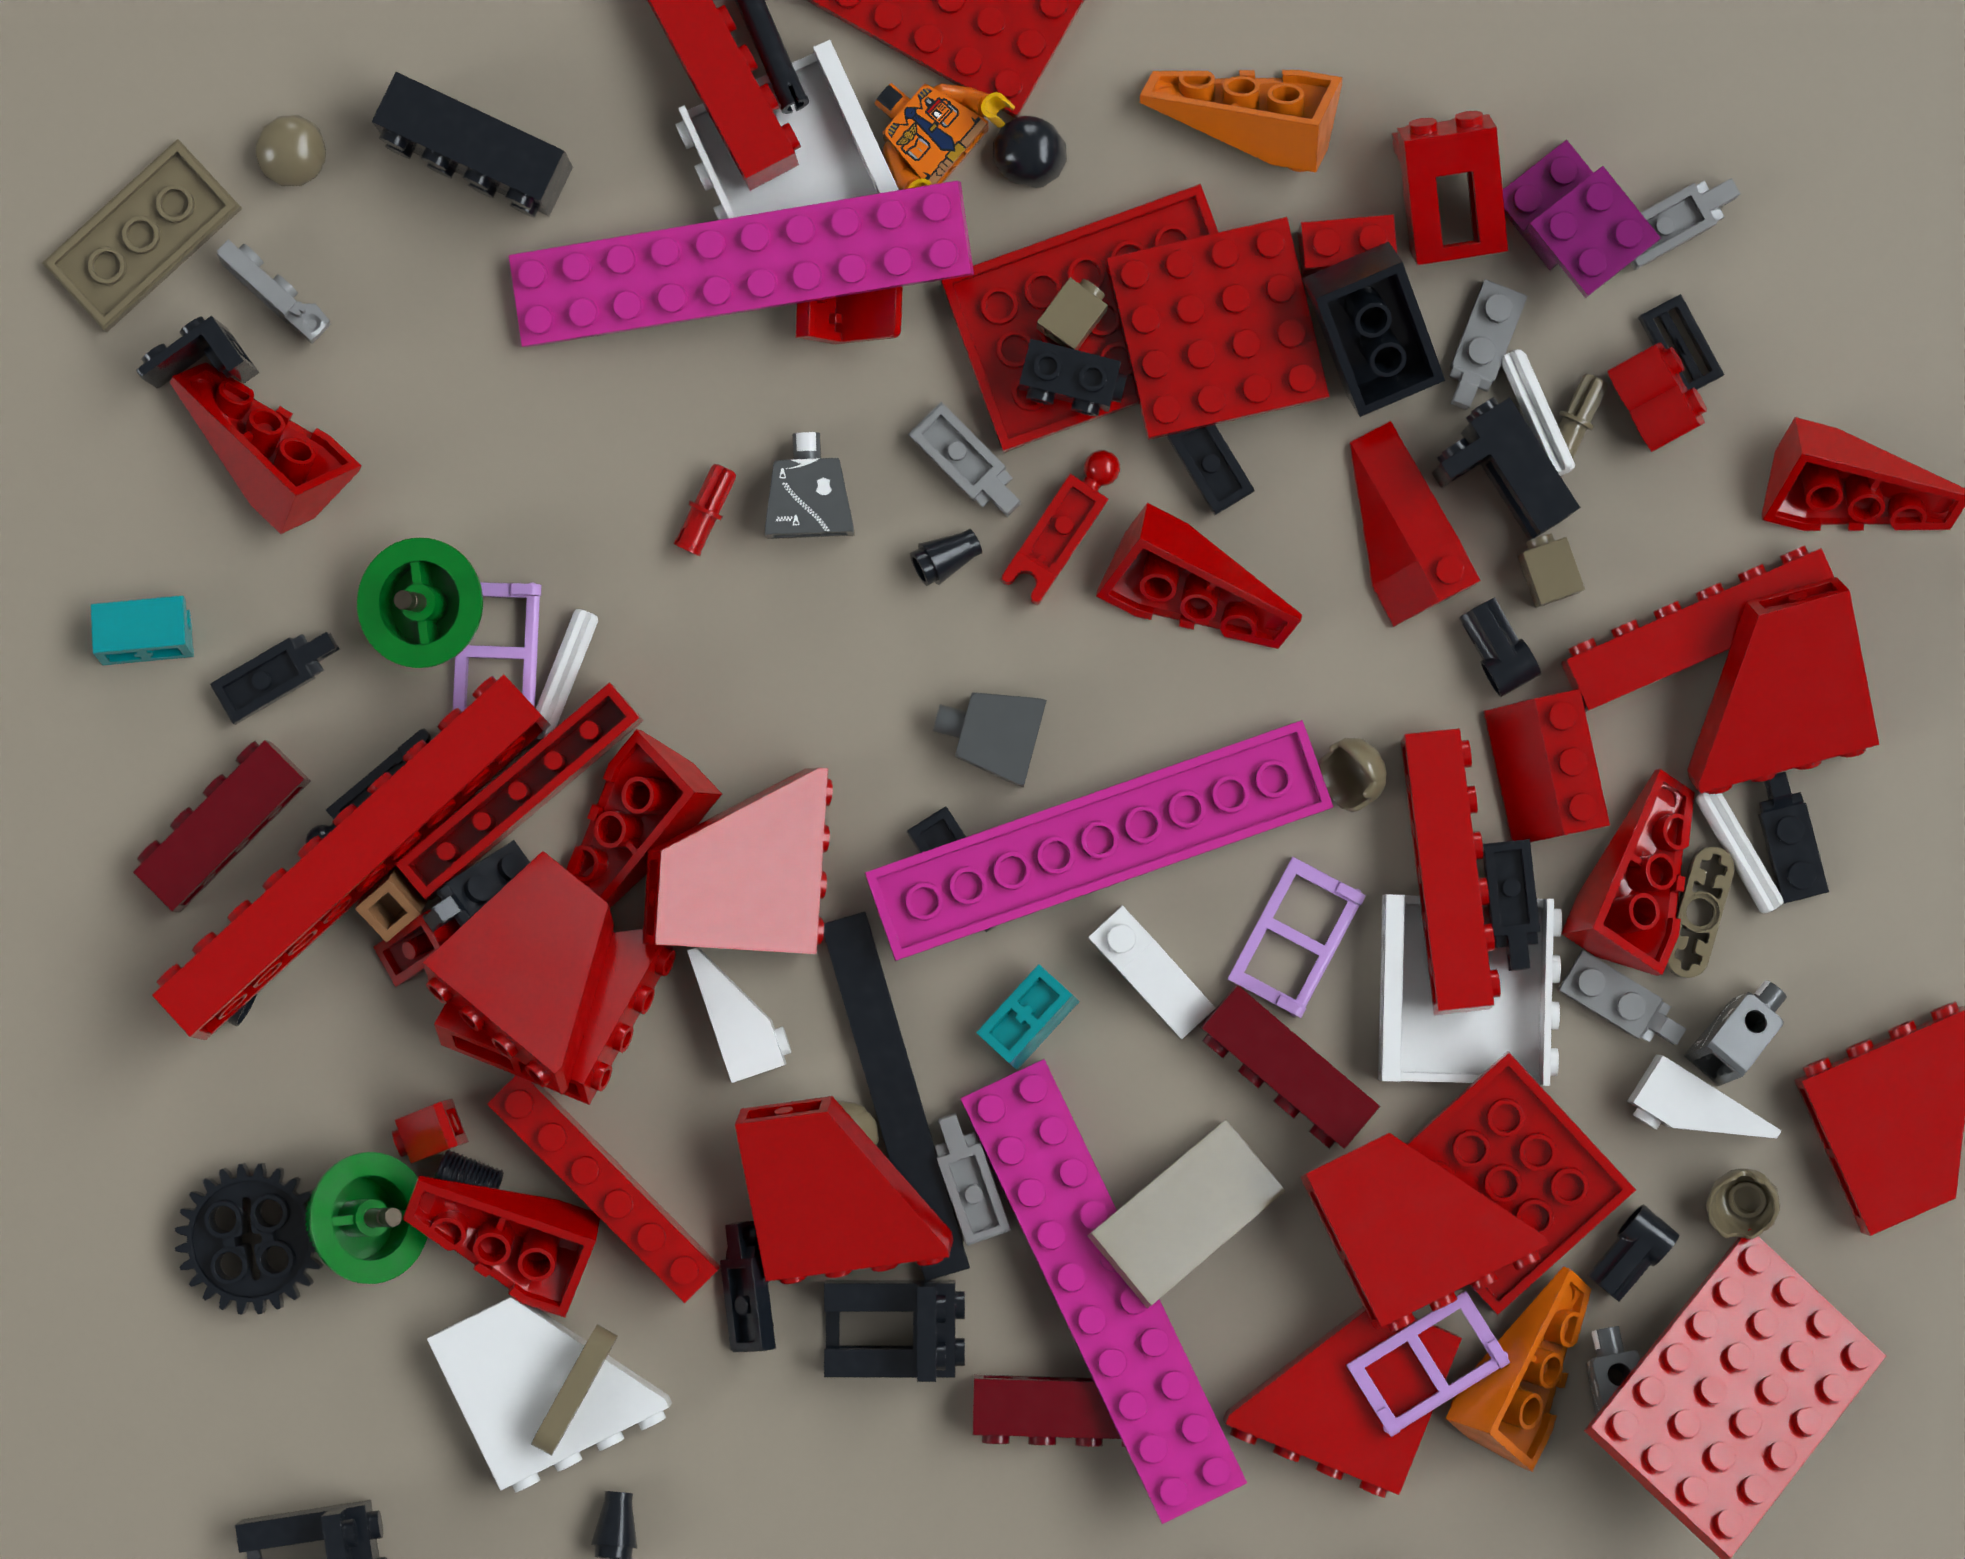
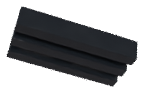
M1681 294L1638 317L1652 345L1661 342L1665 349L1669 347L1653 320L1659 317L1693 380L1688 384L1683 373H1680L1682 381L1688 390L1693 387L1698 390L1725 375ZM1674 308L1709 371L1704 376L1668 311Z

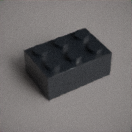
M1389 242L1303 278L1345 393L1359 417L1446 381L1404 264Z

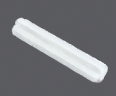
M1521 349L1511 351L1502 357V367L1532 433L1559 475L1563 476L1575 468L1573 458L1527 355Z
M576 609L572 615L536 706V709L551 726L537 739L542 740L557 727L598 623V617L595 614L582 609Z
M1706 792L1699 794L1696 797V803L1723 849L1731 855L1735 870L1759 911L1764 914L1780 907L1784 903L1780 892L1723 794H1708Z

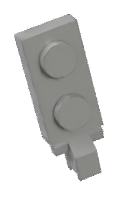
M1731 178L1709 190L1705 181L1697 185L1693 183L1643 211L1641 214L1661 239L1631 262L1633 269H1639L1712 228L1718 221L1723 219L1725 216L1720 208L1737 199L1741 194L1733 179Z
M228 239L217 250L221 265L311 344L331 325L330 320L316 303L302 304L297 302L294 297L298 292L283 277L277 274L272 279L260 268L264 263L263 260L246 244L243 243L238 248Z
M1486 279L1483 281L1450 365L1452 370L1449 377L1459 381L1450 404L1468 410L1478 388L1486 392L1489 391L1499 372L1502 357L1507 351L1528 297L1527 295Z
M942 402L908 434L973 501L976 500L982 507L991 500L1008 517L1021 505V501L1006 487L1013 479L1006 471V466Z
M1581 950L1558 988V991L1635 1038L1640 1037L1650 1042L1653 1036L1657 1034L1671 1044L1677 1045L1686 1031V1028L1666 1017L1671 1006L1663 1002L1661 997L1584 950Z
M956 1113L939 1118L938 1121L946 1142L935 1145L938 1153L937 1161L967 1246L1011 1231L981 1142L977 1141L975 1132L963 1135Z

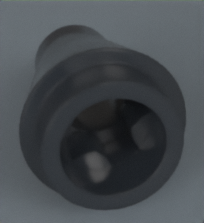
M968 529L962 533L919 543L918 549L911 552L910 557L919 578L926 586L934 582L940 585L971 559L982 554V548L975 533Z
M605 1491L603 1507L591 1545L595 1546V1557L632 1559L633 1549H637L632 1506L633 1493Z

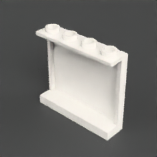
M831 40L814 46L813 54L792 63L805 95L808 96V105L796 111L793 104L791 105L793 112L790 114H783L780 108L773 111L781 126L786 123L790 124L801 145V148L795 150L799 165L751 191L703 103L689 110L686 109L685 105L678 108L683 121L675 124L686 150L695 146L702 163L694 167L705 191L712 188L715 189L721 203L713 207L718 220L899 190ZM767 74L756 79L759 87L765 83L769 85L779 104Z
M1382 895L1378 1080L1393 1082L1473 1083L1509 1051L1540 1085L1550 1086V1076H1557L1559 1069L1558 1048H1551V1029L1558 1030L1560 1022L1559 1002L1552 1001V983H1559L1561 976L1560 955H1553V936L1560 937L1562 930L1561 909H1554V899H1537L1540 932L1537 933L1538 944L1528 945L1529 969L1508 971L1506 947L1495 948L1494 951L1488 952L1490 970H1498L1501 995L1494 998V1006L1491 1009L1434 1016L1419 896ZM1483 905L1484 924L1490 923L1488 905Z

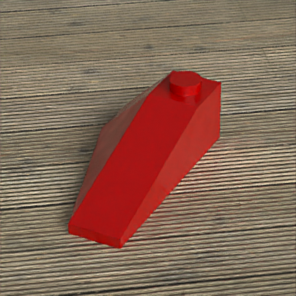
M418 1176L403 1216V1220L447 1251L454 1250L473 1263V1269L486 1278L490 1275L509 1289L508 1294L519 1302L564 1318L596 1243L600 1218L593 1211L558 1199Z

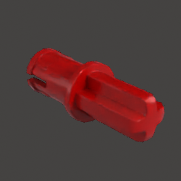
M719 464L711 466L695 502L689 501L688 503L692 507L673 544L697 556H701V551L716 520H722L723 518L719 513L736 479V474L732 470Z

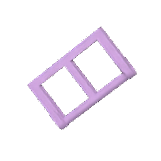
M480 582L483 597L527 598L524 647L471 646L468 644L455 657L453 710L459 708L463 712L467 708L469 658L524 660L522 694L535 707L539 606L542 585L534 582L529 584Z
M1292 856L1228 980L1288 1011L1291 1016L1302 1018L1311 996L1366 895L1361 890L1353 889ZM1296 875L1347 901L1325 945L1273 918ZM1267 929L1319 956L1296 1000L1244 973Z
M1466 1291L1456 1296L1458 1300L1434 1312L1431 1311L1346 1364L1384 1425V1431L1389 1433L1390 1437L1401 1432L1400 1430L1491 1373L1511 1363L1508 1359V1353L1503 1351ZM1458 1309H1461L1491 1359L1448 1385L1418 1337V1334ZM1405 1342H1408L1438 1392L1395 1418L1365 1370V1367Z

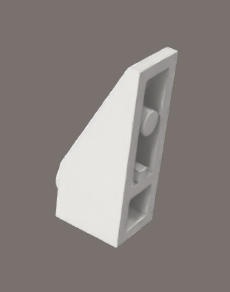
M1124 906L1117 909L1087 937L1181 1039L1215 1009L1213 1004Z
M696 947L687 950L731 1083L786 1065L784 1055L790 1054L792 1051L783 1026L775 1029L772 1020L700 948Z
M1656 1054L1627 1102L1637 1108L1633 1116L1656 1130L1662 1123L1671 1128L1776 1139L1782 1131L1663 1055Z

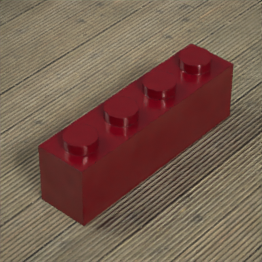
M264 740L259 745L254 741L248 745L235 760L239 766L227 778L223 774L215 778L203 791L207 798L194 811L188 807L181 812L170 824L174 831L162 843L158 840L153 841L137 857L141 864L133 873L172 912H181L311 782L272 742Z
M1238 985L1232 988L1200 1026L1207 1033L1202 1041L1221 1058H1224L1229 1052L1243 1064L1238 1069L1242 1076L1258 1089L1264 1082L1278 1093L1273 1102L1293 1119L1299 1113L1304 1115L1314 1124L1309 1132L1329 1149L1335 1143L1345 1149L1381 1107Z
M974 1374L972 1435H982V1443L1009 1444L1010 1436L1028 1437V1444L1047 1446L1056 1445V1437L1075 1438L1076 1446L1100 1447L1103 1446V1439H1121L1092 1378Z

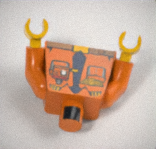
M943 83L935 87L924 84L910 99L894 84H889L878 96L874 104L892 119L883 131L885 144L883 145L882 154L898 189L903 190L943 183L988 132V121L983 117H987L997 128H1002L1005 122L997 116V113L1005 107L1014 110L1015 106L1003 94L998 92L987 94L971 87Z

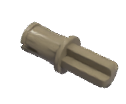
M1591 374L1582 376L1566 411L1561 410L1559 413L1562 419L1558 427L1572 458H1574L1587 429H1593L1594 426L1591 424V421L1608 388V384L1604 380Z

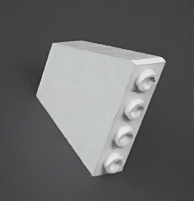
M512 1296L427 1338L500 1491L512 1486L515 1493L539 1482L541 1479L538 1472L552 1465L555 1466L557 1472L564 1470L582 1460L580 1451L594 1444L597 1445L599 1451H602L625 1439L621 1431L637 1423L640 1429L644 1430L666 1419L663 1410L669 1408L672 1404L668 1394L608 1355L559 1445L551 1456L531 1445L583 1350L587 1342L585 1339L538 1308L523 1304Z

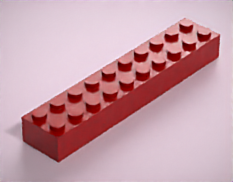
M504 674L498 680L493 676L485 680L473 692L472 696L476 700L463 712L456 708L443 718L437 726L441 730L438 735L428 744L421 740L410 748L402 758L406 762L404 766L393 776L386 772L376 779L367 789L371 794L370 797L359 807L350 804L342 810L332 821L336 828L323 839L317 835L307 842L297 853L301 859L291 869L286 871L282 867L273 873L263 883L262 887L266 891L257 900L251 903L247 899L238 905L228 915L227 919L231 923L218 935L212 931L204 936L192 948L195 956L182 968L179 964H175L157 980L156 983L160 988L152 996L189 1037L207 1040L396 867V862L458 811L551 726Z

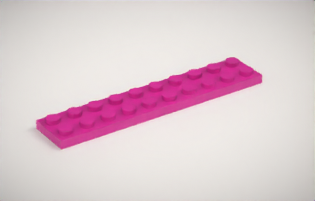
M958 180L509 255L522 347H533L974 275L961 182Z
M1303 720L870 870L864 874L894 960L898 961L1333 808V804Z
M1045 1059L960 1098L1161 1524L1247 1484L1244 1474L1160 1299L1149 1308H1146L1087 1236L1115 1213L1117 1209Z

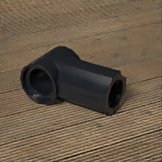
M1495 597L1459 617L1472 643L1483 659L1480 663L1487 679L1500 697L1541 675L1540 667L1533 653L1523 639H1518Z
M1643 1204L1625 1221L1617 1233L1618 1239L1587 1276L1620 1302L1649 1266H1655L1667 1255L1680 1235Z

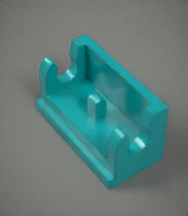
M184 596L91 604L93 654L102 666L194 657L190 610H186V599Z
M1038 964L976 1033L1018 1070L1080 1001Z

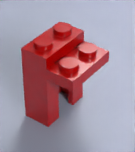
M1465 111L1456 114L1455 118L1451 120L1437 122L1434 118H1419L1410 121L1409 125L1397 128V132L1392 133L1393 148L1401 163L1409 248L1416 265L1508 252L1497 126L1490 115H1483L1481 111ZM1467 172L1473 240L1443 245L1436 177Z

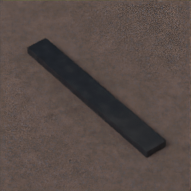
M866 911L824 923L825 941L890 1162L952 1231L953 1244L950 1256L937 1264L921 1266L925 1282L969 1269L968 1258L948 1190L937 1161L938 1156Z

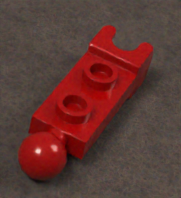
M1097 450L1086 458L1084 463V473L1086 476L1083 481L1072 474L1068 476L1000 578L1004 585H1011L1021 574L1032 575L1035 578L1036 586L1031 593V602L1037 606L1042 602L1109 500L1099 493L1098 490L1101 486L1112 484L1120 473L1119 460L1110 451Z

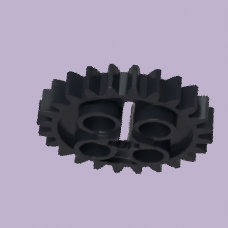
M246 1163L238 1164L236 1178L233 1177L227 1168L219 1170L221 1184H218L210 1177L205 1178L203 1184L208 1193L205 1195L198 1191H192L189 1196L197 1205L196 1208H182L180 1210V1213L190 1220L189 1225L175 1228V1232L187 1236V1242L175 1247V1251L188 1253L190 1257L189 1260L180 1266V1270L194 1268L197 1274L192 1278L189 1285L193 1287L204 1282L207 1288L202 1299L205 1301L216 1294L221 1295L219 1309L221 1310L226 1309L234 1300L237 1303L238 1314L246 1313L250 1302H253L257 1314L265 1313L268 1299L278 1310L284 1307L282 1293H285L293 1300L298 1299L300 1292L296 1283L311 1286L314 1281L306 1272L307 1269L319 1270L324 1265L313 1257L316 1251L315 1247L312 1246V1242H310L309 1232L306 1231L307 1226L305 1225L307 1222L305 1220L307 1217L305 1213L308 1211L306 1203L310 1200L312 1190L299 1195L296 1189L301 1179L295 1177L285 1184L282 1182L284 1169L281 1167L277 1168L271 1177H267L265 1163H259L253 1175H250ZM245 1197L251 1200V1230L255 1234H261L262 1242L254 1245L256 1263L260 1270L259 1280H255L252 1276V1246L249 1243L242 1242V1235L249 1232V1221L243 1206V1199ZM267 1199L278 1202L282 1208V1219L277 1225L266 1223L262 1218L261 1207ZM221 1206H227L235 1212L236 1224L231 1231H224L216 1224L215 1213ZM272 1246H280L288 1254L289 1262L283 1271H276L268 1264L267 1253ZM227 1252L237 1254L242 1261V1271L237 1277H230L222 1270L221 1259Z

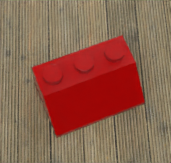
M1580 689L1483 711L1511 841L1530 839L1531 843L1610 826Z

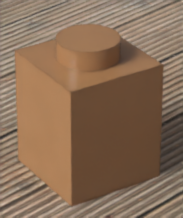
M396 866L360 899L355 910L387 943L421 914L428 900L422 897Z

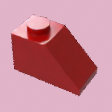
M430 909L412 920L387 943L382 940L373 946L395 987L425 971L423 962L460 928L455 918L432 932L422 916L431 911Z
M453 1099L440 1101L396 1119L395 1123L398 1129L392 1131V1137L401 1157L408 1155L410 1163L469 1142Z

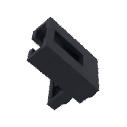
M1493 397L1472 410L1471 414L1466 417L1469 424L1461 432L1463 439L1441 452L1442 454L1437 457L1440 464L1432 472L1440 487L1443 488L1481 464L1529 541L1565 520L1581 508L1510 397L1500 404Z
M925 1280L825 1281L826 1348H824V1377L917 1378V1382H936V1378H955L956 1366H965V1338H956V1319H965V1291H956V1280H929L926 1282ZM840 1312H913V1345H840Z
M371 1500L242 1519L235 1525L239 1553L247 1552V1559H262V1549L321 1540L325 1542L327 1559H387L386 1557H379L377 1539L383 1538V1523L380 1511H373Z

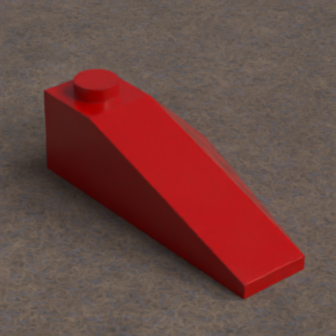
M206 362L171 378L170 384L249 504L280 534L313 520L352 480L361 468V464L330 435L318 428L313 433L291 421L293 413L281 406L274 411L254 399L252 389L232 377L227 378L223 372L219 373L215 367Z
M1794 417L1775 450L1761 515L1764 521L1803 531H1821V525H1847L1848 531H1864V524H1891L1894 530H1951L1965 507V488L1841 429Z
M1390 421L1351 441L1349 445L1362 515L1364 540L1368 553L1371 585L1392 626L1394 627L1480 582L1481 580L1458 536L1392 422Z
M1149 503L1144 506L1126 530L1096 593V597L1139 618L1152 620L1153 614L1180 620L1179 627L1194 630L1195 624L1220 629L1224 637L1276 649L1280 648L1302 619L1300 612L1191 525Z
M638 729L634 731L609 762L603 779L607 781L598 803L592 804L587 818L591 821L580 846L574 848L566 868L567 871L606 901L610 908L647 874L648 850L698 825L722 795L693 762Z
M1656 769L1579 891L1561 932L1562 935L1595 957L1656 976L1663 975L1680 933L1681 919L1676 918L1678 893L1684 892L1686 877L1680 875L1683 849L1689 846L1694 791L1662 769Z

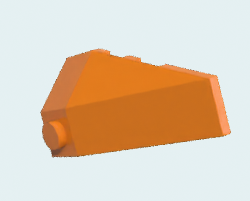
M1239 70V76L1231 78H1215L1209 71H1153L1140 93V103L1271 165L1287 167L1296 172H1317L1329 147L1342 88V77L1302 70H1282V78H1255V70Z
M1562 1267L1498 1340L1503 1351L1508 1353V1359L1511 1363L1456 1395L1451 1402L1450 1410L1445 1419L1470 1440L1523 1469L1533 1472L1555 1425L1557 1415L1550 1413L1556 1388H1565L1569 1373L1563 1372L1564 1359L1567 1348L1573 1347L1578 1341L1592 1289L1570 1268ZM1488 1353L1481 1359V1361L1474 1367V1369L1483 1364L1484 1362L1488 1361L1489 1359H1491Z

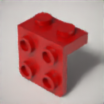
M903 287L798 303L796 338L829 344L897 338L901 332Z

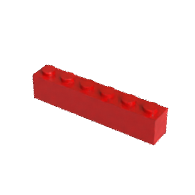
M647 0L749 190L751 191L798 166L795 150L801 148V145L789 123L782 126L779 124L773 111L780 107L769 85L765 83L759 87L753 76L752 71L758 69V66L746 44L738 47L731 32L737 28L726 6L723 4L716 8L713 0Z
M1804 545L1780 556L1783 565L1768 572L1763 564L1738 574L1741 583L1724 590L1721 582L1695 593L1699 601L1682 609L1679 601H1676L1653 611L1656 620L1639 627L1635 619L1610 630L1614 637L1610 641L1597 646L1595 639L1591 638L1569 648L1571 658L1562 661L1561 665L1572 690H1581L1585 712L1729 650L1747 601L1834 578L1822 548L1809 553Z
M609 682L403 856L395 865L425 900H433L442 886L472 867L644 720L616 687Z
M1460 728L1404 734L1400 743L1433 1013L1435 1016L1489 1010L1494 1006V998L1500 997L1501 989L1498 970H1490L1488 952L1495 950V939L1492 924H1484L1482 906L1489 905V891L1486 877L1479 878L1477 860L1483 859V843L1480 831L1473 832L1471 814L1477 813L1478 804L1475 786H1467L1465 768L1472 767L1469 740H1461Z
M515 1075L487 1103L684 1303L720 1269L721 1266L544 1087Z

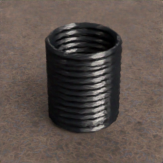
M449 1149L445 1152L434 1178L499 1189L504 1172L502 1169H494L489 1164H481L476 1159H468L467 1156L459 1155L455 1151L451 1152Z

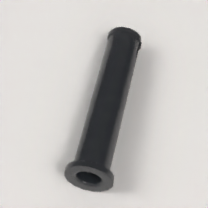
M735 0L779 101L782 113H792L791 105L793 104L796 111L801 110L808 105L809 99L805 95L765 0Z

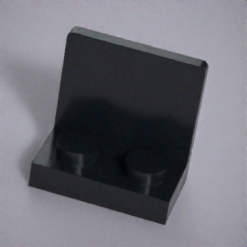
M201 316L186 324L180 330L181 338L168 347L165 344H160L151 349L141 359L144 364L136 369L143 380L157 389L169 382L172 376L183 372L205 355L218 372H223L227 378L234 375L243 383H246L259 373L229 329L213 316L206 320Z

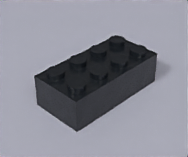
M395 72L372 120V123L381 134L379 139L386 143L385 147L408 159L411 158L413 153L422 156L421 159L428 162L427 167L448 178H452L456 172L470 182L468 186L475 191L494 198L496 192L503 194L507 200L511 201V207L534 218L538 211L550 216L573 168L564 150L398 72Z

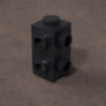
M1030 339L1019 382V390L1026 391V399L1033 402L1053 405L1054 399L1072 403V411L1089 416H1098L1099 410L1109 412L1111 401L1121 403L1127 375L1119 373L1121 361Z

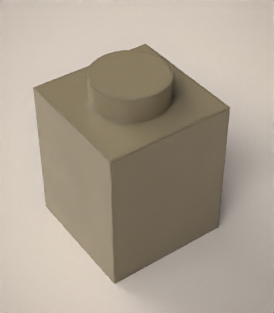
M1070 277L1037 321V329L1058 345L1078 350L1107 312L1108 305L1102 301L1105 294L1086 279H1082L1078 283Z
M1550 533L1526 542L1528 550L1522 552L1517 557L1535 608L1585 590L1567 537L1554 541L1553 535Z

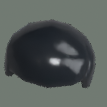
M1019 116L1006 123L997 134L993 142V160L998 170L1009 181L1033 188H1041L1059 177L1067 162L1066 143L1056 128L1044 119L1035 116Z

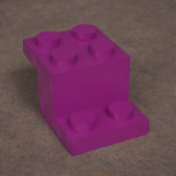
M1567 139L1503 189L1504 209L1507 218L1546 267L1551 270L1559 264L1585 298L1661 239L1605 167L1602 166L1593 173Z

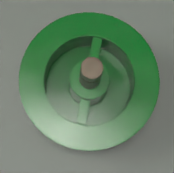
M431 538L405 539L381 551L365 570L357 594L358 619L369 643L386 659L411 668L434 667L456 657L473 639L483 612L482 587L472 564L453 546Z
M363 1152L353 1154L341 1159L330 1167L313 1189L310 1201H308V1206L306 1207L308 1210L305 1213L307 1215L305 1218L307 1221L305 1224L307 1226L306 1231L309 1232L308 1237H310V1242H312V1246L315 1247L319 1257L335 1274L360 1284L383 1283L403 1274L420 1256L428 1237L403 1220L405 1210L418 1179L416 1174L406 1164L395 1157L383 1153Z

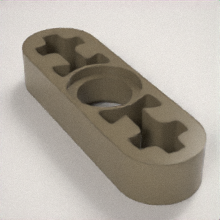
M1703 848L1696 852L1690 861L1685 878L1684 892H1681L1676 911V918L1681 919L1680 930L1683 927L1692 933H1706V938L1704 942L1699 939L1694 940L1692 953L1698 956L1697 964H1688L1686 970L1680 968L1681 960L1675 958L1676 950H1684L1686 948L1689 936H1680L1679 933V937L1666 965L1668 970L1678 977L1691 978L1698 976L1706 969L1709 963L1735 870L1731 855L1722 848ZM1712 855L1717 856V864L1724 867L1723 874L1714 875L1709 887L1710 889H1719L1717 898L1708 892L1692 891L1694 882L1699 886H1704L1707 871L1700 869V863L1702 861H1709ZM1695 899L1707 901L1712 909L1711 919L1703 926L1692 924L1687 917V907Z
M598 1324L596 1325L539 1427L531 1445L551 1456L553 1455L618 1335Z

